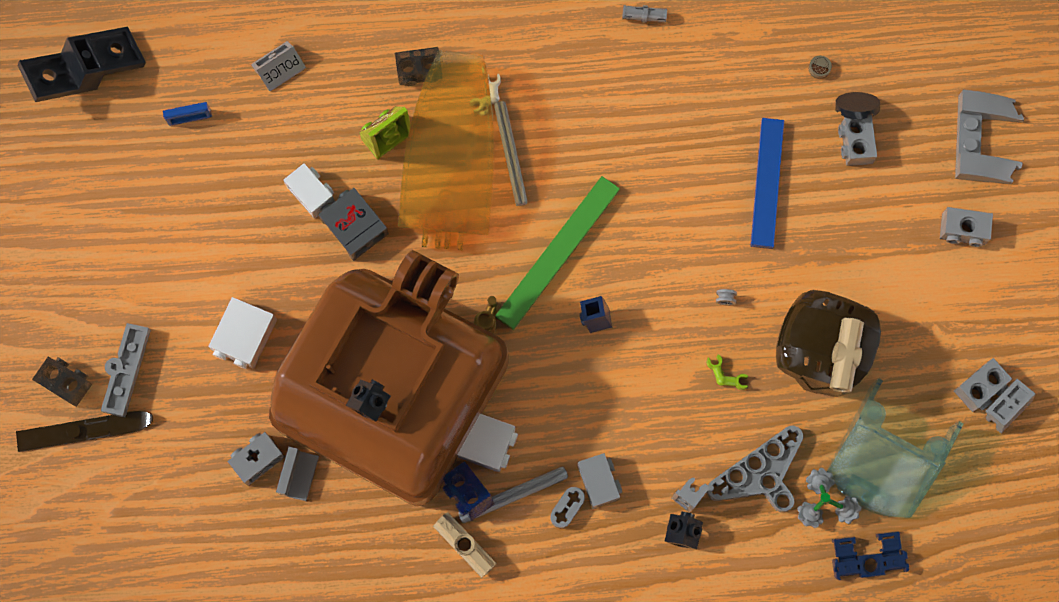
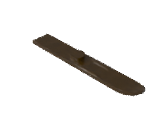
M133 411L127 412L126 417L108 415L16 431L18 452L134 433L148 427L153 421V415L148 412Z

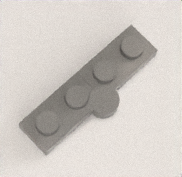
M127 323L119 347L118 358H111L106 362L105 371L111 378L101 408L103 413L126 417L151 332L148 327Z

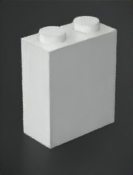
M232 297L208 347L214 352L213 356L219 359L226 360V358L235 360L233 364L243 369H246L247 366L255 368L277 318L272 313Z
M480 414L458 452V458L500 473L501 467L506 469L510 455H507L509 446L514 447L518 434L515 433V426Z

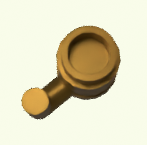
M490 296L487 300L486 310L479 312L475 316L474 324L494 334L497 324L493 315L497 306V300L494 296Z

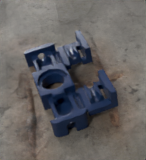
M899 531L876 534L878 541L881 540L882 549H880L882 553L857 555L853 544H856L855 537L832 539L835 555L838 557V559L834 558L832 560L835 579L841 580L840 576L857 574L861 578L885 575V571L903 569V572H908L909 564L906 562L908 555L906 551L900 550L902 547ZM892 536H894V538L883 539L884 537H892ZM850 541H851V543H849V544H841V545H840V543L850 542ZM872 558L877 563V567L873 572H868L865 569L864 565L867 559Z

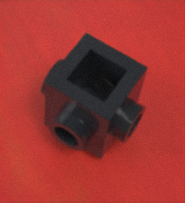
M360 380L352 390V395L346 406L361 416L377 422L380 414L386 409L391 395L383 391L385 386L375 380H371L370 383Z
M681 511L680 515L670 514L664 542L682 548L697 550L703 522L695 519V514Z

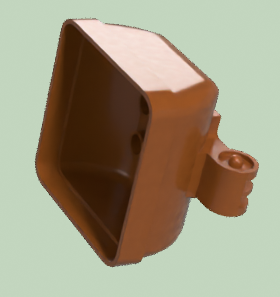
M412 250L401 262L393 281L368 269H355L345 272L328 285L276 373L271 394L269 419L272 426L282 435L410 505H425L433 500L439 492L458 458V452L506 372L509 364L508 350L505 342L500 337L445 309L449 300L453 297L459 274ZM360 380L369 383L371 380H375L385 386L383 391L391 395L386 409L380 414L377 422L361 416L346 406L352 395V390Z

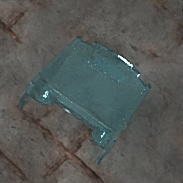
M878 378L871 384L827 472L833 474L832 479L838 490L845 496L857 498L858 504L862 508L887 517L910 518L944 467L945 460L964 423L958 421L950 426L945 438L940 436L930 438L923 450L881 428L885 420L886 411L880 403L873 400L883 382L882 379Z

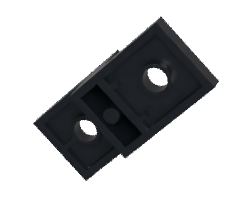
M122 27L68 37L61 53L19 60L17 66L34 101L40 102L97 90L104 75L143 68L146 61L129 28ZM111 48H116L117 50H120L121 53L116 54L111 50ZM48 74L52 76L54 80H46L43 77V75Z

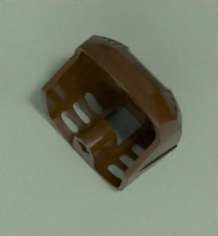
M810 290L802 293L789 308L782 323L776 345L777 367L785 374L795 378L806 391L833 397L843 396L847 392H838L830 388L832 376L828 375L830 366H834V363H832V353L839 339L842 319L854 318L864 322L860 342L862 357L859 366L855 370L852 387L854 388L868 374L879 347L881 327L878 315L867 306L827 291ZM805 357L808 358L807 365H804ZM819 361L821 363L819 372H816L817 362Z

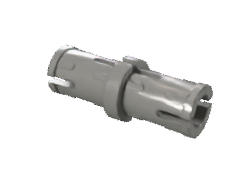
M623 5L622 19L641 20L642 23L647 21L666 23L667 8H651L648 5H643V7Z

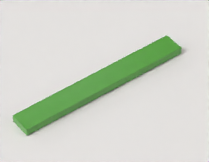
M601 176L495 315V318L514 331L620 191V188Z

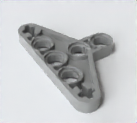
M796 426L786 427L713 479L708 484L710 487L707 491L708 497L714 501H722L764 494L776 511H789L794 505V497L782 480L803 440L801 429ZM788 431L791 434L795 432L797 434L795 438L797 442L790 440L785 444L786 447H789L785 450L781 441L788 437ZM776 444L780 449L779 455H769L767 452L768 445ZM751 457L760 459L761 467L754 470L750 468L748 461ZM731 471H740L743 476L742 481L739 483L732 482L730 479ZM765 476L774 478L775 486L772 489L764 487L762 480ZM725 477L728 485L721 490L722 495L720 496L718 493L714 495L712 493L713 485L720 486L725 482L721 478ZM780 495L787 496L789 506L786 508L779 507L777 497Z

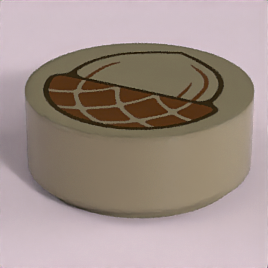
M815 56L809 64V73L817 79L825 78L829 75L832 65L827 57Z

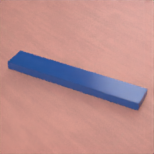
M761 119L750 247L773 249L784 120Z

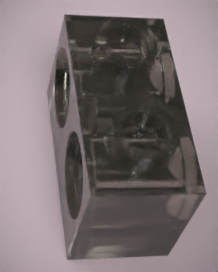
M438 47L395 52L400 85L414 86L421 82L431 84L443 80ZM428 64L435 65L433 69L425 68V66ZM406 67L414 68L411 72L403 71Z
M48 356L32 380L77 407L92 385L86 380L88 375L77 368L74 372L67 368L69 364L59 357L53 360ZM58 369L57 377L51 379V372ZM77 381V387L69 391L70 383Z

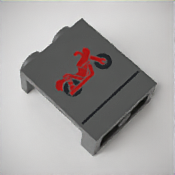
M352 188L350 191L345 190L338 197L339 199L334 203L326 204L318 215L322 223L327 225L354 261L389 235L387 227L358 191Z

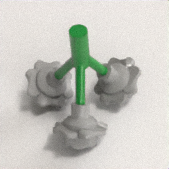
M824 468L819 470L813 469L806 478L807 488L815 491L816 494H821V498L818 504L804 502L802 506H798V519L806 527L812 526L817 528L819 524L824 522L822 518L823 511L820 508L824 504L829 503L837 507L835 513L838 515L839 522L850 524L853 520L859 518V512L862 509L858 504V499L855 497L851 498L850 496H846L844 500L838 502L830 499V495L827 492H829L830 487L835 482L832 479L833 474L827 472Z

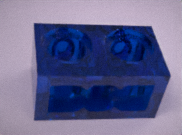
M465 461L444 476L443 482L445 486L442 489L449 499L454 497L458 502L455 506L462 516L467 514L472 521L495 505L491 494ZM464 481L463 485L455 486L457 482ZM472 498L478 499L475 503H468V501Z

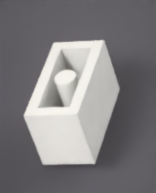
M303 163L283 181L291 193L315 219L326 204L335 202L333 198L334 191L327 183L323 185L318 180L320 175L313 167L309 169Z

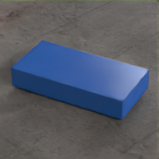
M207 102L163 110V117L167 124L172 126L211 118L212 113Z

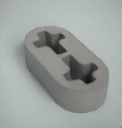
M568 488L552 510L550 520L556 528L567 527L583 505L584 493L580 488ZM577 492L580 502H573L571 507L567 506L570 500L568 494L573 495ZM564 508L568 511L565 515L567 521L557 523L555 514H561Z

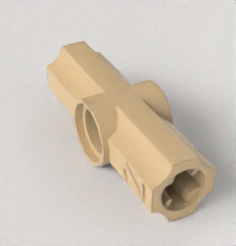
M842 319L839 339L832 353V363H834L830 388L834 391L852 392L855 370L859 366L862 357L860 342L864 322L858 319Z
M448 512L433 525L438 533L481 578L487 575L497 564ZM462 539L471 541V548L468 551L459 550L458 544Z

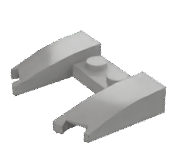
M962 90L958 96L955 179L1011 184L1014 181L1010 177L1015 169L1018 171L1021 169L1023 162L981 155L982 119L1022 123L1024 117L1022 114L1018 115L1013 105L1016 102L1015 99L980 91Z

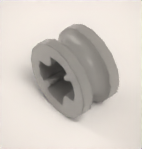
M729 289L716 291V294L719 296L716 299L717 304H736L734 299L737 296L736 291Z

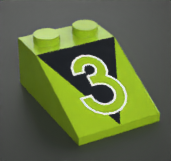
M395 106L391 110L383 111L377 120L373 123L365 124L359 132L361 140L377 160L413 134L408 110L405 107Z

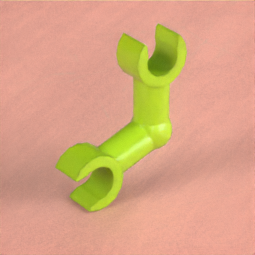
M719 354L717 355V365H713L708 357L706 361L707 366L713 370L718 385L736 386L739 390L748 388L747 385L739 383V379H747L748 375L740 374L737 377L725 376L721 367L722 357Z

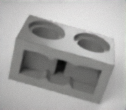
M868 115V118L865 119L844 117L841 125L838 126V134L840 138H843L841 156L842 159L846 160V166L873 164L877 158L872 115ZM850 127L858 128L860 133L852 132ZM853 148L861 149L863 154L855 153Z
M992 358L956 388L954 392L972 412L978 408L982 411L992 403L990 398L994 394L1000 396L1009 387L1007 383L1012 378ZM989 375L996 377V385L989 381ZM972 389L979 391L980 399L973 397Z

